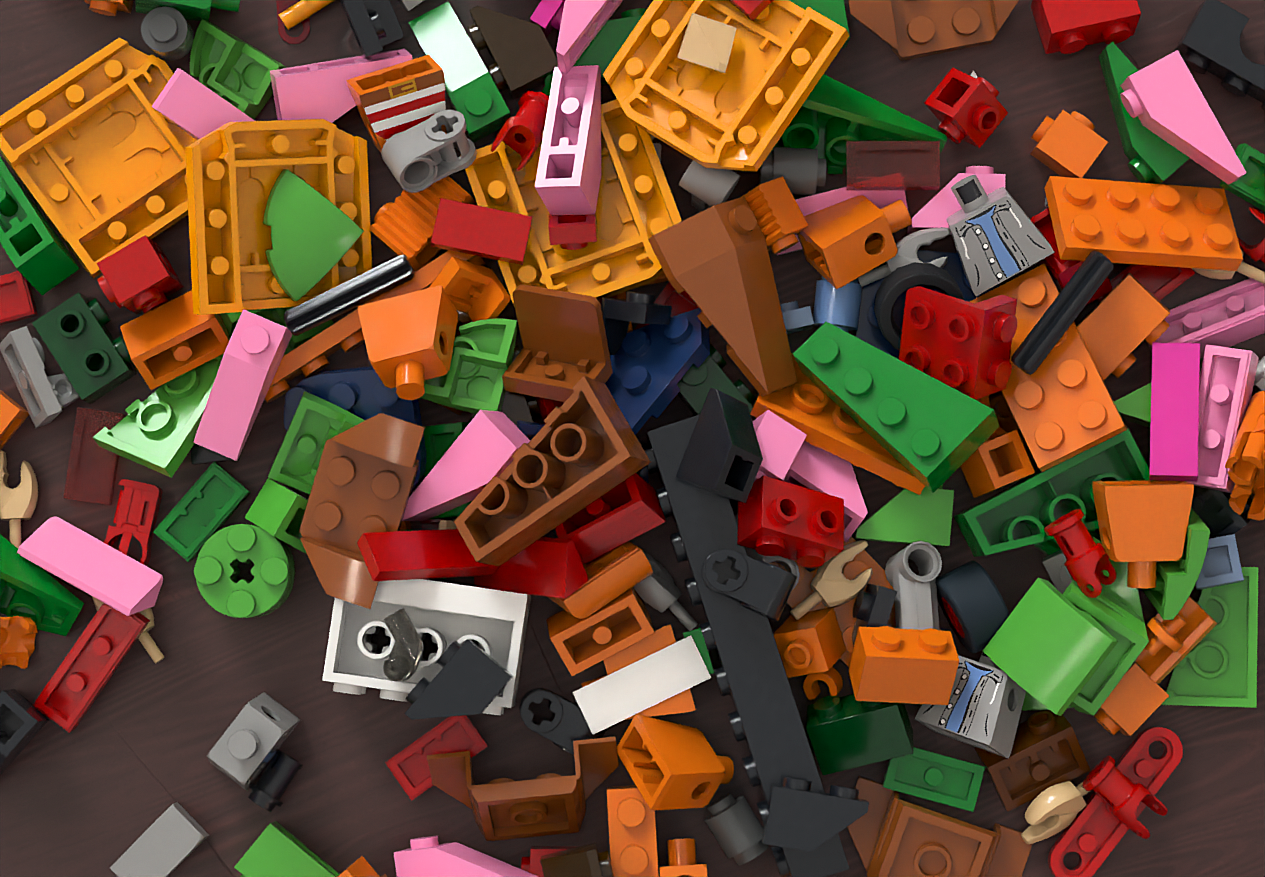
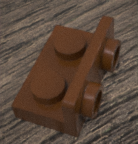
M1051 710L1034 713L1027 721L1018 725L1009 759L975 747V751L986 767L998 797L1007 812L1036 798L1050 786L1070 781L1091 771L1071 724L1063 714L1059 716Z

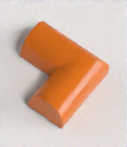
M628 541L603 554L588 565L583 563L589 581L569 597L548 598L572 616L579 619L587 618L652 575L653 570L642 549Z

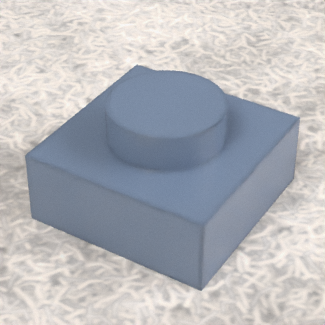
M797 301L780 304L787 335L812 329L814 321L810 306L799 308Z
M1235 534L1210 538L1204 563L1195 584L1196 590L1243 582L1244 578Z

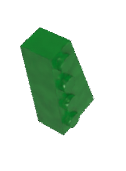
M828 322L819 327L793 353L801 372L932 493L1000 427L994 409Z
M1127 428L1126 431L1044 472L1040 471L953 517L974 557L1053 540L1054 537L1047 536L1044 528L1061 516L1076 509L1082 510L1084 514L1082 521L1088 531L1099 529L1092 481L1149 480V467Z

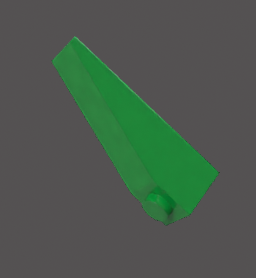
M823 74L774 147L817 149L818 158L826 159L828 174H843L844 168L870 169L875 175H894L899 173L901 175H930L947 142V135Z
M0 534V613L7 615V617H30L35 621L38 630L66 636L84 603L41 567L20 556L17 553L18 548Z

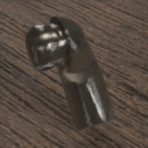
M403 608L384 619L395 643L388 660L384 661L383 672L389 680L394 682L408 680L416 672L424 651L423 641Z

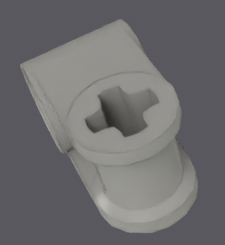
M443 110L404 132L394 134L383 145L381 154L383 161L403 190L417 193L425 190L433 183L469 167L476 159L477 151L474 143L466 137L467 124L464 115L456 110ZM442 125H445L447 134H445V132L442 131ZM454 148L460 151V157H457Z

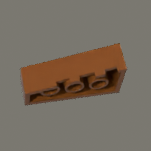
M583 376L572 388L574 392L561 407L556 406L545 418L544 422L546 424L528 444L523 443L512 455L514 460L499 477L494 476L454 521L476 562L495 566L502 565L651 463L605 383Z

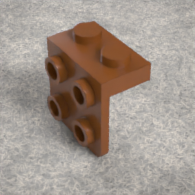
M525 284L518 285L513 291L512 296L523 349L502 375L505 391L565 402L574 392L572 388L583 376L606 383L613 371L600 302L592 296Z

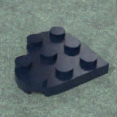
M373 367L327 370L303 379L298 385L290 389L285 396L284 426L286 432L304 391L331 402L363 420L384 413L422 426L419 400L400 398L396 394V387H385ZM424 433L416 460H419V466L411 492L416 489L420 478L426 472L427 453Z

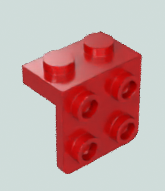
M921 286L908 289L905 299L899 360L975 400L1006 389L1012 370L1010 363L1012 338L1017 330V319L1015 317L1017 299L999 295L974 304Z

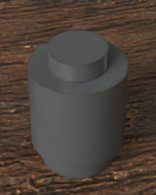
M166 6L157 7L151 10L143 19L141 25L143 40L159 58L167 61L179 60L185 57L192 49L194 40L193 29L178 10Z
M773 147L759 168V185L783 176L792 194L815 195L816 186H825L826 159L818 158L817 149Z
M731 792L707 806L710 814L704 819L705 823L727 858L733 857L738 866L756 858L769 847V845L762 842L764 827L743 795L734 798Z

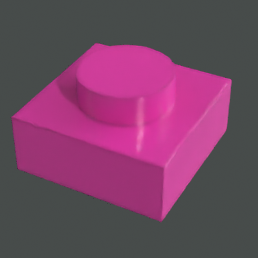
M541 0L530 17L531 23L540 25L546 38L553 27L558 31L560 30L565 0Z

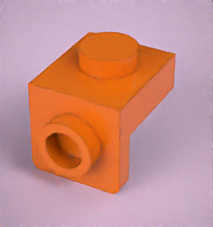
M453 256L429 287L442 285L456 310L467 313L472 322L497 319L511 299L509 293L492 269Z

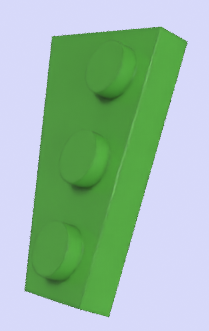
M224 354L163 384L143 402L139 399L135 400L125 409L128 414L111 430L104 427L92 438L99 447L172 478L195 444L193 441Z
M1241 567L1244 578L1243 582L1202 589L1198 604L1218 624L1174 668L1166 690L1169 697L1161 705L1257 708L1258 567Z

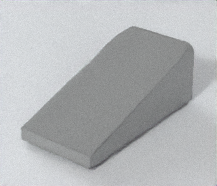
M178 802L173 803L110 869L118 877H168L209 834Z

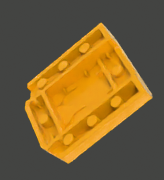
M653 0L604 71L603 76L631 123L705 168L757 172L850 35L846 28L809 7L805 10L789 0H773L754 21H751L729 0ZM691 13L737 28L725 73L677 58Z
M120 37L0 116V153L93 279L102 273L97 265L98 262L145 235L153 239L188 215L185 147L197 141L152 108V105L174 74L167 63L152 54L149 56L135 49Z
M617 99L601 104V180L596 206L597 242H588V246L585 248L566 250L562 249L560 245H550L548 229L550 213L535 189L542 142L530 162L519 171H516V168L522 160L520 154L508 145H505L503 141L493 152L491 151L492 144L476 149V159L465 171L477 205L532 216V225L523 265L498 260L513 305L512 294L520 284L592 296L601 301L602 297H612L651 283L663 272L648 239L682 220L650 134L630 122Z
M325 119L228 122L185 147L193 314L206 315L242 312L243 309L296 307L371 270L372 253L371 231L369 230L370 203L367 140L359 136H352L336 128L337 125ZM284 169H288L313 187L364 231L335 266L298 301H293L278 284L265 253L267 249L273 248L271 226L263 224L264 212L271 189Z

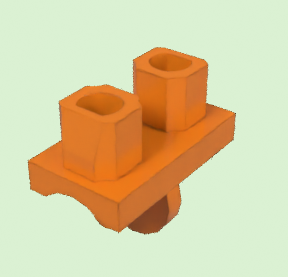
M1189 596L1173 620H1163L1158 613L1147 623L1146 630L1149 643L1135 662L1155 683L1159 684L1218 623Z

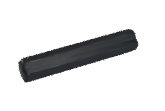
M1095 250L1088 255L1012 355L1011 361L1015 366L1030 375L1037 370L1113 270L1114 265L1109 258Z
M399 255L284 313V321L294 336H298L412 280L415 276L413 267L405 255Z

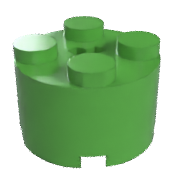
M236 524L217 531L204 543L197 557L194 575L201 595L216 611L235 618H256L272 613L287 600L293 588L295 568L292 552L285 542L258 526ZM240 562L254 563L251 569V573L254 576L252 581L238 580L237 576L240 574V570L237 566Z

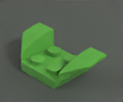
M1093 537L1095 543H1101L1100 540ZM1111 559L1109 560L1116 571V580L1111 585L1101 583L1102 592L1098 597L1090 598L1084 595L1072 577V582L1062 594L1078 610L1089 613L1118 641L1068 707L1093 716L1149 643L1138 588L1127 586L1128 562H1115ZM1103 570V574L1109 577V573ZM1087 584L1088 589L1093 591V586ZM1026 691L1022 706L1023 711L1049 710Z

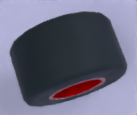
M972 560L937 578L935 583L937 599L950 626L965 648L971 653H977L986 647L1010 614L1000 592L988 573L979 563Z

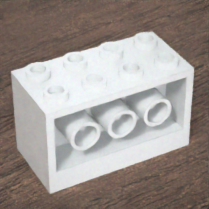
M425 579L379 581L371 609L335 598L322 680L334 682L333 691L361 695L366 694V687L381 689L380 698L408 702L405 698L423 677L431 682L442 670L443 667L437 663V660L455 640L460 645H463L467 639L478 641V646L513 675V678L483 712L492 715L504 714L505 707L512 708L516 704L531 595ZM380 627L385 628V635L391 637L390 646L383 647L382 653L377 651L376 644L371 643L372 634H377ZM426 633L431 634L432 642L438 644L437 653H430L428 660L423 658L422 651L417 650V642L424 640Z

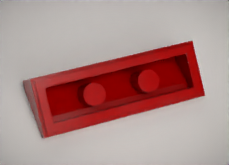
M541 537L500 565L493 575L474 576L476 587L554 598H567L589 581L573 540Z

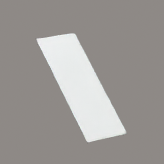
M688 636L574 691L573 695L592 734H595L710 679L711 676L692 636Z

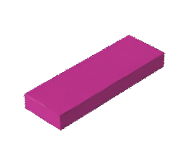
M1152 342L1149 480H1198L1200 343Z

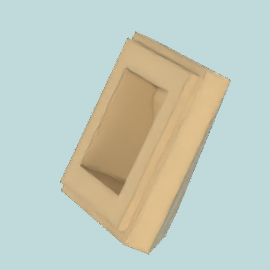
M691 13L677 58L725 73L737 28Z

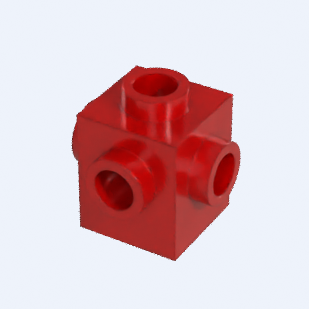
M953 67L924 102L941 122L937 127L938 130L947 135L949 140L956 144H960L964 140L978 148H981L1008 114L1006 109L996 99L999 91L991 83L981 77L974 78Z

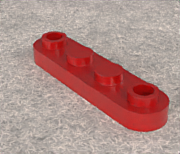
M1149 727L1139 733L1115 764V767L1134 784L1138 782L1143 784L1155 796L1180 763L1183 755L1182 743L1179 737L1167 728ZM1154 741L1161 742L1164 747L1162 756L1157 759L1152 758L1149 754V746ZM1095 792L1086 802L1087 806L1081 812H1078L1074 821L1065 829L1049 852L1048 865L1055 877H1092L1129 830L1126 825L1111 813L1112 807ZM1140 802L1137 807L1136 818L1139 817L1147 806L1143 802ZM1069 852H1076L1079 856V863L1073 869H1067L1063 863L1064 856Z

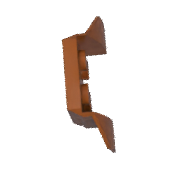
M848 0L850 14L890 45L897 57L904 61L991 44L1019 0Z
M380 413L325 442L299 531L302 535L300 540L327 595L371 609L379 581L372 580L357 542L363 533L400 530L419 466V460H416L425 427Z
M616 737L573 741L576 775L561 776L555 773L539 775L532 780L522 781L498 778L482 785L475 784L470 751L427 755L432 784L473 810L475 822L486 842L579 832L586 813L585 800L619 766Z
M861 776L858 777L854 789L859 790V799H865L869 802L868 812L847 826L867 871V877H1022L1033 845L1024 842L1021 836L1023 832L995 823L993 830L990 831L900 800L898 791L884 788L882 783Z

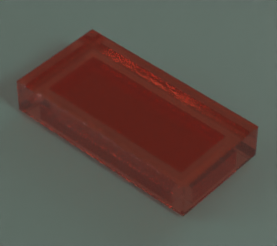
M846 141V190H939L940 141Z
M77 407L63 499L112 506L119 455L99 447L92 437L104 427L111 430L126 416L125 414Z

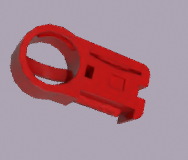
M123 479L118 483V485L125 487L124 490H120L113 521V523H116V527L109 525L104 543L112 547L118 537L122 536L118 551L127 555L132 536H134L142 547L140 563L147 566L151 558L153 531L155 530L163 491L155 485Z

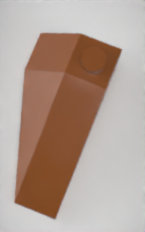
M744 196L714 205L648 239L668 281L679 294L685 290L701 309L697 317L706 328L713 325L728 343L727 354L762 397L797 383L766 240Z

